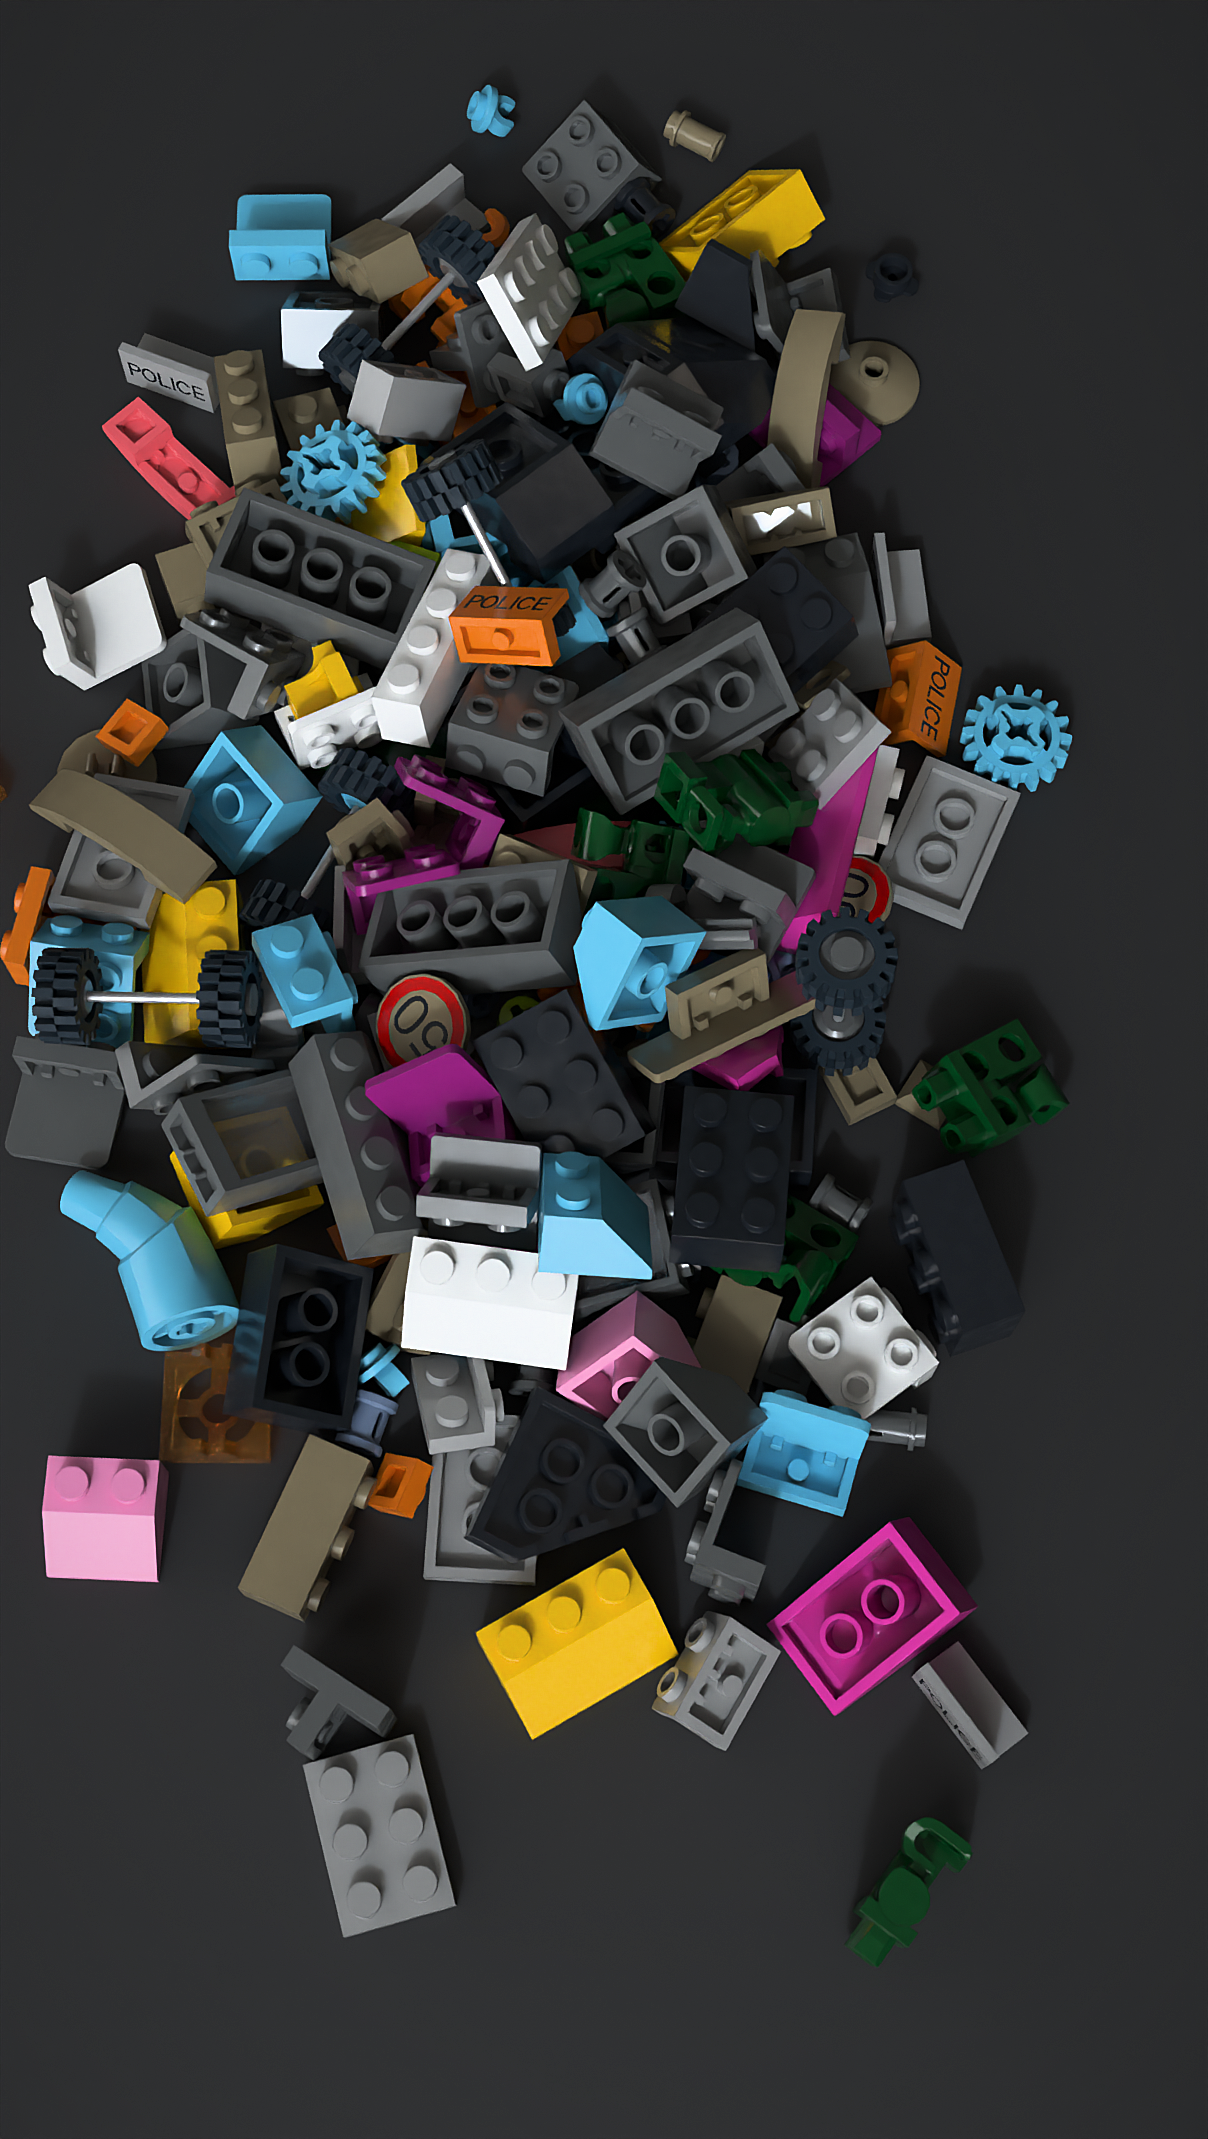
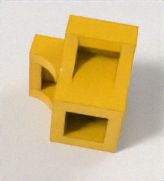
M331 640L312 648L313 664L304 677L284 685L288 704L295 720L364 692L357 675L350 676L339 651H335Z

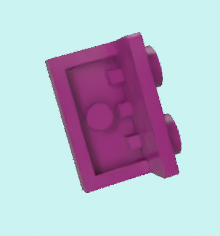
M830 383L828 384L817 460L823 463L819 487H824L881 439V431ZM771 408L768 410L763 422L748 433L763 449L767 447Z

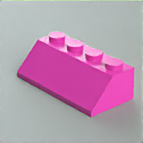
M879 746L821 810L817 809L811 826L795 828L789 852H779L813 868L816 873V879L776 949L777 951L796 955L801 933L806 934L807 924L813 918L818 923L821 922V913L830 909L833 917H837L839 914Z

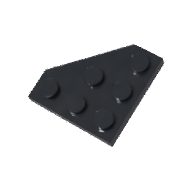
M537 1386L530 1393L464 1539L514 1564L656 1514L662 1510L667 1496L603 1427L606 1423L605 1421Z

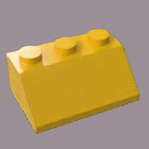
M800 169L749 170L663 239L659 245L687 283L706 244L711 239L718 241L750 259L751 252L760 249L775 268L779 263L778 257L788 249L796 248L807 242L813 235L811 230L824 221L825 217Z
M236 879L206 881L185 904L167 893L162 895L150 930L140 928V931L150 932L149 952L142 961L143 992L196 993V991L200 990V985L197 982L198 973H202L200 964L202 959H205L207 951H246L244 925L240 924L238 918L243 909V900ZM143 1003L144 1042L208 1048V1050L227 1049L206 1047L207 1044H203V1035H200L198 1029L201 1020L197 1019L196 1013L199 1004Z
M624 1548L475 1632L480 1646L532 1740L679 1655L650 1593Z

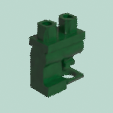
M622 212L609 218L603 225L605 239L593 243L587 232L582 231L568 236L564 240L565 255L569 268L575 273L581 287V302L588 311L596 307L603 309L607 330L620 322L691 317L674 307L686 282L659 243L651 237V230L645 221L635 225Z
M756 749L741 750L740 757L734 754H724L709 762L696 763L684 751L666 753L654 794L655 800L677 824L682 823L683 829L703 852L714 858L734 842L736 833L740 834L752 847L765 846L774 843L776 846L790 845L795 828L811 826L819 806L818 799L809 790L794 791L791 788L793 781L791 771L782 761L768 763ZM707 820L706 828H701L699 821Z
M580 807L571 854L588 861H597L610 854H623L624 858L622 869L573 860L598 871L583 914H586L596 901L641 898L646 896V892L652 884H681L683 865L693 847L702 852L703 850L682 828L635 818L631 819V824L628 827L613 825L606 816L598 812ZM684 888L687 895L690 889Z
M1018 1019L959 1050L947 1054L912 1089V1095L921 1109L929 1112L940 1107L949 1121L940 1129V1139L948 1152L954 1155L968 1151L972 1158L982 1154L987 1149L1008 1141L1022 1132L1032 1123L1029 1118L1030 1116L1035 1123L1043 1125L1070 1105V1102L1044 1063L1018 1084L1015 1093L1008 1086L1018 1080L1043 1058ZM1006 1039H1010L1018 1046L1021 1054L1020 1061H1012L1001 1045Z
M788 1195L785 1242L779 1273L720 1267L710 1268L719 1274H722L725 1270L727 1275L735 1282L750 1287L757 1285L762 1278L769 1277L773 1280L772 1284L781 1289L789 1279L795 1276L801 1293L794 1308L789 1313V1319L793 1322H798L842 1273L860 1236L799 1199Z
M924 1817L907 1825L902 1833L901 1848L874 1885L871 1896L861 1897L852 1910L862 1919L844 1945L870 1966H875L876 1968L880 1966L894 1944L901 1948H908L918 1934L910 1926L919 1923L926 1916L930 1907L928 1888L944 1866L953 1873H959L973 1854L971 1852V1845L935 1818Z

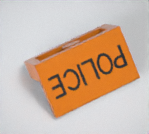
M475 586L448 616L460 662L553 666L561 654L552 618L569 599L568 589Z
M926 640L887 650L892 686L879 689L874 714L892 732L880 745L888 746L914 740L937 758L946 756L962 667Z

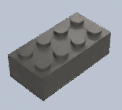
M243 488L206 571L204 601L318 645L331 640L336 652L339 651V653L385 670L433 577L436 561L250 489Z

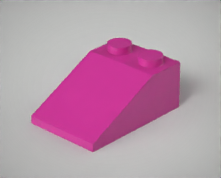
M906 1517L890 1521L766 1625L831 1713L836 1716L937 1641L974 1611L978 1605L912 1519Z

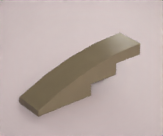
M827 486L724 502L750 556L780 550L784 546L790 548L837 537L830 490ZM641 518L632 519L625 526L627 527Z

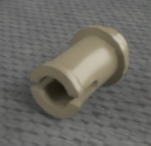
M675 110L669 117L663 133L664 137L670 139L669 145L676 147L680 144L707 158L712 163L719 156L726 139L724 133H719L692 119L691 112L687 110L682 113Z

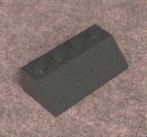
M736 607L558 710V713L580 757L616 811L623 815L654 796L666 753L684 751L694 763L709 762L720 755L729 753L800 710L760 620Z
M569 859L468 869L461 870V873L458 875L377 893L358 968L383 996L386 995L391 986L406 976L430 974L446 979L461 995L576 986L578 969L573 947L582 931L583 920L574 866Z
M362 1031L315 1034L288 1065L347 1260L411 1252L413 1236L429 1238L428 1218L416 1216L417 1194L422 1188L411 1179L408 1135L365 1095V1082L385 1072L376 1043Z

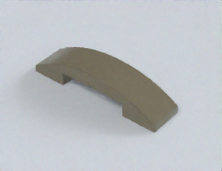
M796 309L779 363L772 400L767 446L773 443L777 450L783 451L790 457L796 467V476L805 489L818 488L820 486L823 463L817 460L831 365L838 364L846 315L842 312Z
M62 768L29 804L32 811L66 832L70 833L75 829L139 868L147 882L183 904L190 899L218 867L216 862L207 853L161 817L115 788L83 773Z

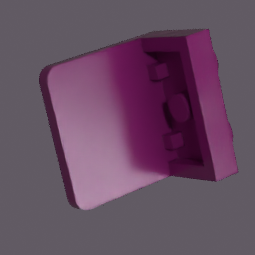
M414 754L411 761L398 756L394 767L405 786L460 811L445 842L451 856L459 862L460 869L482 868L483 864L489 866L499 837L498 833L505 821L495 806L496 799L487 794L489 789L465 776H461L458 782L453 781L440 773L442 770L441 766L420 755Z
M424 844L404 850V858L385 862L384 856L381 855L354 861V869L343 871L342 877L356 935L367 934L377 893L458 875L461 873L459 862L445 850H436L435 844Z
M448 1044L398 1067L389 1069L365 1082V1095L408 1135L411 1179L421 1188L430 1178L431 1138L435 1133L442 1132L516 1140L514 1119L493 1080L459 1045Z

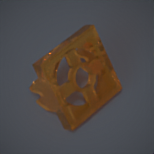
M200 1343L192 1347V1352H165L159 1460L162 1463H271L273 1425L256 1421L247 1435L235 1442L226 1439V1430L232 1427L239 1417L231 1416L224 1423L218 1424L211 1423L204 1417L203 1408L208 1398L216 1394L225 1395L233 1350L232 1344L222 1343L220 1348H214L207 1343ZM212 1368L210 1389L203 1392L199 1399H179L182 1389L192 1377L203 1370ZM178 1417H199L202 1424L209 1428L208 1442L201 1438L193 1440L189 1438L179 1424Z

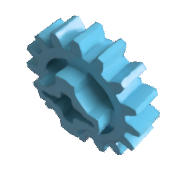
M338 419L333 422L331 431H327L319 424L316 426V436L310 440L305 435L299 438L303 447L299 452L289 451L287 453L293 464L291 467L281 469L280 474L288 482L280 487V490L288 499L286 504L333 522L339 517L347 525L351 523V512L357 509L363 514L368 511L364 503L368 496L372 498L379 497L380 492L374 487V484L377 481L386 479L387 474L379 465L383 464L387 459L378 448L380 444L368 430L364 431L354 421L346 427Z
M1016 684L1013 695H1006L1001 686L996 687L993 701L981 695L978 697L976 710L968 709L964 720V725L967 727L962 728L960 743L967 745L962 756L963 761L971 762L976 760L977 763L973 774L982 776L987 773L991 776L990 781L997 784L1001 781L1008 782V788L1015 791L1019 783H1025L1030 792L1036 791L1039 777L1051 783L1055 777L1056 768L1063 769L1068 757L1065 751L1069 750L1072 742V735L1064 733L1069 723L1068 716H1054L1059 703L1056 700L1046 705L1041 703L1042 691L1039 689L1033 692L1031 697L1024 696L1022 685ZM984 727L988 729L986 736L991 740V744L988 747L983 738ZM1043 731L1048 740L1047 751L1044 749L1045 742L1040 738V734Z

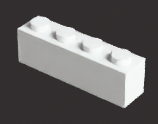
M447 548L371 696L382 739L426 748L431 747L472 664L460 662L448 616L475 586H500L485 555Z

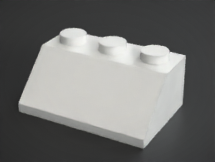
M413 1236L405 1291L401 1347L566 1370L579 1275L538 1272V1253Z

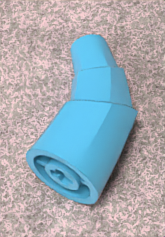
M84 1170L76 1172L70 1178L61 1196V1212L95 1231L96 1238L120 1259L118 1272L133 1313L141 1344L144 1348L153 1351H174L211 1341L237 1325L239 1304L219 1257L192 1206L182 1208L133 1181L123 1184Z

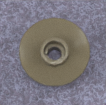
M861 341L849 345L851 358L831 365L829 383L875 426L888 425L904 417L914 406L920 386L919 374L912 360L897 347L880 341ZM866 373H876L880 376L870 377Z

